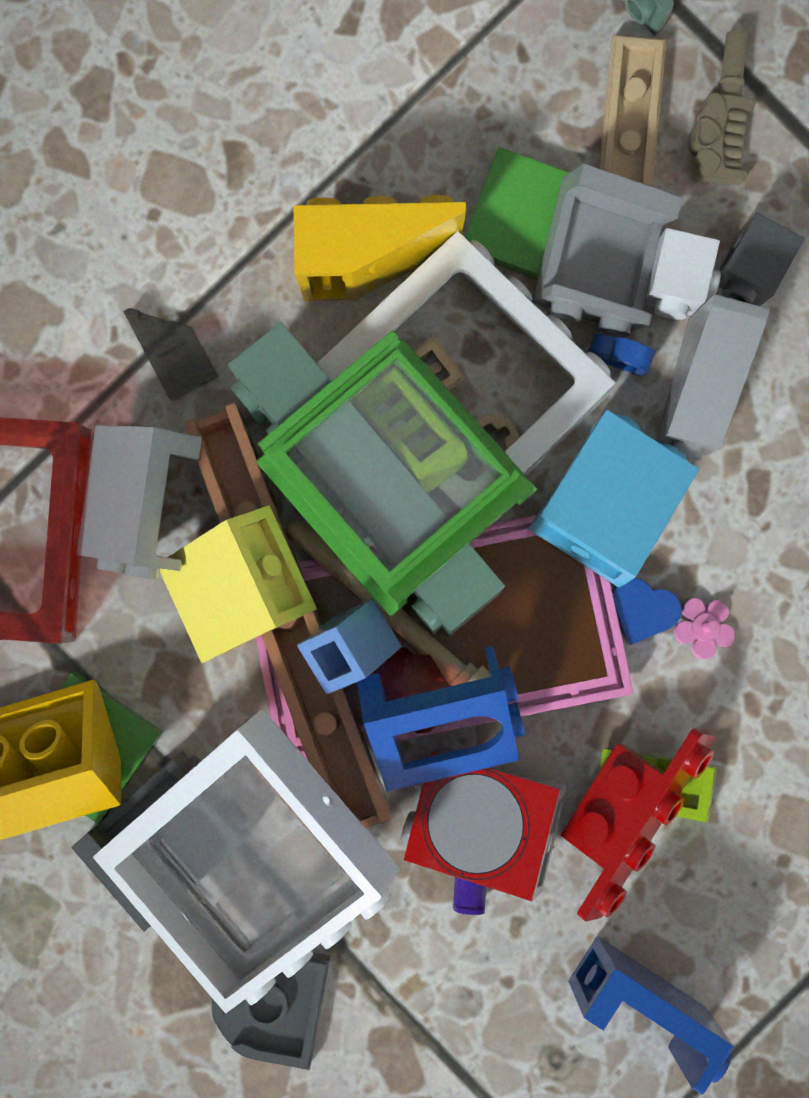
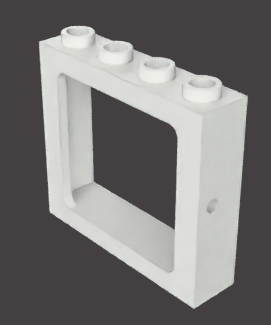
M457 231L317 364L331 381L334 380L390 331H395L453 275L463 273L574 381L573 386L505 451L510 459L527 476L608 396L615 382L610 378L611 372L605 362L592 352L585 354L571 340L572 335L569 329L559 318L552 314L546 316L532 303V295L522 282L514 277L507 279L494 266L493 257L481 243L476 240L469 242ZM366 385V386H365L361 391H359L355 396H357V395H358L359 393H361L363 390H365L366 388H368V386ZM385 403L375 411L381 416L391 408ZM400 420L390 429L395 432L406 423ZM417 436L405 446L410 450L420 443L422 439ZM488 470L472 482L462 480L455 473L432 490L431 493L455 516L496 479Z

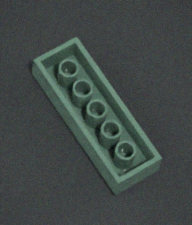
M279 322L227 364L237 382L230 386L231 390L259 426L268 420L271 424L266 429L268 434L331 382L330 378L282 322ZM349 401L286 453L296 465L300 461L303 462L307 467L303 471L305 476L331 505L335 502L344 511L340 516L366 546L371 544L380 554L378 559L389 572L449 521L446 515ZM468 544L412 593L417 599L412 604V610L433 635L442 629L450 637L497 598L505 585L474 548Z

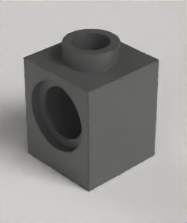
M756 212L741 228L719 268V271H721L719 287L723 289L722 294L727 298L757 306L764 304L774 296L805 238Z

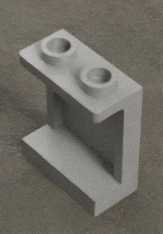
M582 164L563 176L532 302L549 307L548 314H552L560 320L579 322L581 318L598 322L597 329L609 335L627 337L630 335V331L649 327L653 315L642 311L659 238L663 225L678 219L683 197L587 164Z
M95 425L77 555L98 559L96 569L125 573V575L159 579L160 569L181 571V559L163 557L156 554L169 458L199 459L202 437L156 427Z

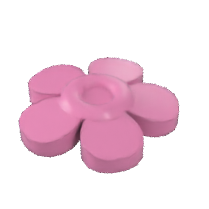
M693 598L683 603L681 613L687 621L677 623L674 627V634L676 640L681 644L693 642L691 650L696 658H712L715 655L716 646L728 647L733 643L735 638L734 629L730 625L719 624L725 621L729 615V609L722 601L713 600L705 606L700 599Z

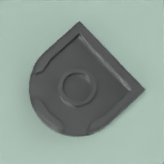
M313 953L310 960L291 977L287 978L283 972L279 973L274 977L276 980L274 986L253 1005H250L245 999L225 1014L212 998L213 1020L225 1039L232 1045L231 1048L236 1053L249 1059L310 1070L331 956Z

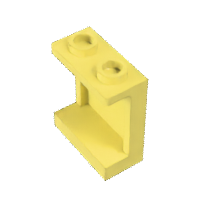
M270 505L227 519L168 556L169 558L182 560L181 571L160 569L162 578L201 663L234 650L279 626L317 609Z

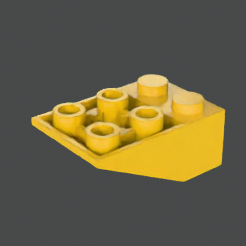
M430 195L421 198L419 203H397V200L392 197L374 196L366 198L363 204H341L335 198L318 197L308 200L307 205H293L294 271L303 300H358L422 265L457 231L460 234L463 233L466 202H453V198L445 195Z

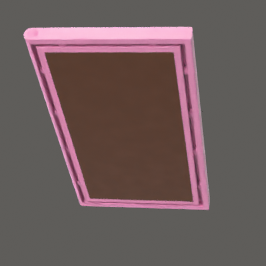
M536 515L493 523L470 543L505 587L497 598L450 637L442 629L434 635L412 610V604L417 601L413 594L407 597L408 602L402 607L407 614L466 666L471 662L476 668L479 669L481 666H484L489 671L484 648L493 646L499 669L508 666L511 668L518 695V701L514 702H517L521 716L634 694L610 582L530 531L528 528ZM374 547L369 548L377 558L380 556ZM314 559L299 561L322 625L334 616L362 603ZM395 631L393 632L402 647L370 674H380L388 701L449 687L451 684L443 674ZM261 635L256 638L270 718L307 759ZM355 682L346 686V690L369 747L371 744L364 726L358 685ZM484 716L471 717L400 734L399 739L404 740L495 722L497 720Z

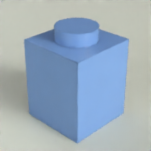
M373 598L334 616L297 644L326 694L367 678L402 647Z

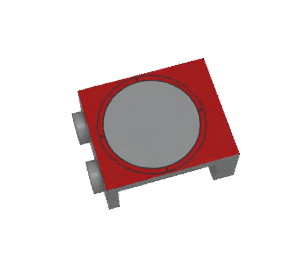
M445 748L431 751L430 757L452 751ZM489 767L415 785V788L421 792L416 812H409L403 826L401 840L407 844L403 860L531 902L542 893L568 784L551 779L539 782Z

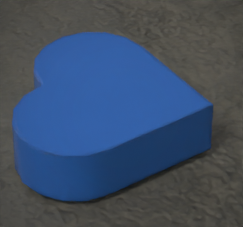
M599 333L594 334L588 352H592L601 358L606 365L638 377L644 376L649 371L656 354L655 350L642 343Z
M637 578L632 579L620 588L615 585L612 589L619 626L628 645L664 632L675 626L680 619L682 611L680 601L676 595L668 590H652L648 583Z

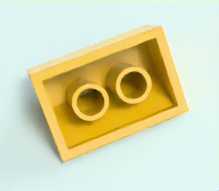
M94 679L0 707V840L121 805V756L99 685Z

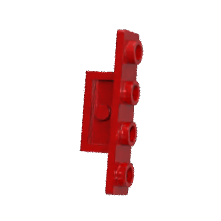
M693 728L665 772L625 744L617 743L560 835L604 869L577 911L576 915L587 922L600 919L603 916L609 918L620 907L627 894V891L622 886L632 870L635 872L640 871L651 858L656 847L651 840L661 824L669 825L680 812L685 798L680 795L691 777L694 779L699 778L709 766L714 756V751L710 749V746L716 736L707 730Z

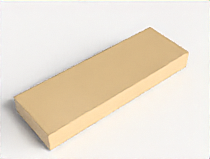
M613 34L610 42L598 168L653 187L666 39Z

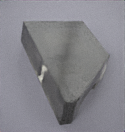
M133 308L123 311L171 401L219 377L192 326L172 320H164Z

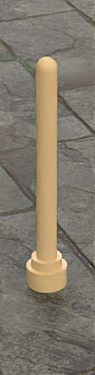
M296 519L288 524V536L362 603L373 598L318 533L307 523ZM375 600L391 629L451 682L450 686L490 677V672L484 666L478 669L471 662L467 666L462 663L402 608L390 617Z

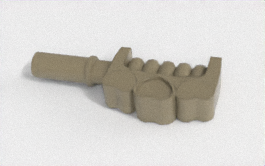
M732 30L726 33L722 76L719 81L721 86L720 94L711 93L701 104V112L696 117L697 124L690 132L689 151L695 156L692 160V166L695 169L693 176L697 182L718 185H741L747 178V171L742 170V163L739 160L744 156L741 147L745 144L742 135L746 132V126L743 123L746 122L747 115L754 109L755 100L741 97L742 87L745 83L743 75L748 37L747 32L742 30Z

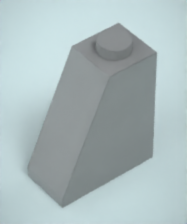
M714 294L688 319L656 439L657 442L675 446L678 448V452L684 453L687 459L701 460L702 454L709 455L721 449L768 321L770 309Z

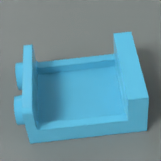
M606 409L590 429L589 436L549 500L538 512L528 529L620 588L634 579L639 573L694 480L699 468L688 462L686 455L678 452V448L666 443L660 444L643 433L639 424L633 419L622 414H613Z

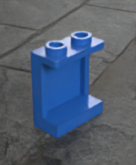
M597 936L568 980L583 1018L604 1031L622 1001L674 1035L668 1048L691 1088L703 1095L711 1082L716 1083L725 1075L731 1062V1051L734 1045L705 1006Z

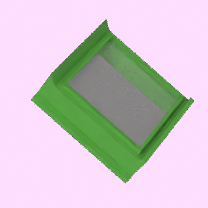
M393 330L258 443L264 453L256 461L259 467L390 617L408 602V596L516 503L521 505L537 491L536 486L404 339H398V335Z

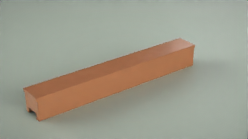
M236 403L225 406L226 410L201 420L195 421L193 418L183 422L187 434L202 437L200 455L197 462L220 523L270 505L307 586L266 474L256 463L260 458L243 413ZM314 610L263 634L262 638L308 762L362 825L368 828L392 820L394 815L346 687L326 694L297 644L322 626L317 610Z

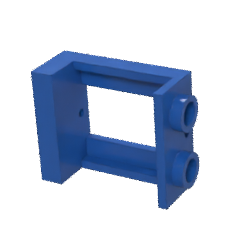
M493 646L484 648L490 677L390 701L387 700L379 673L369 675L367 678L357 681L364 726L387 792L519 760L515 738L524 736L525 732L518 704L514 702L518 701L516 686L510 666L499 669ZM480 716L494 718L501 723L499 733L486 743L404 763L399 739L400 734Z

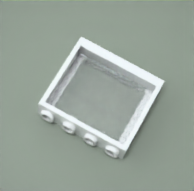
M261 709L93 856L95 861L225 1014L245 999L250 1005L260 1000L276 983L274 977L279 973L283 972L287 978L294 975L313 956L311 950L321 943L325 949H328L337 943L351 928L352 924L349 921L358 914H361L365 920L375 915L392 897L387 888L400 870L399 866L264 709Z

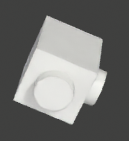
M666 228L659 238L644 305L655 307V314L668 319L683 320L686 319L687 315L693 316L717 293L721 271L715 270L714 264L720 240Z

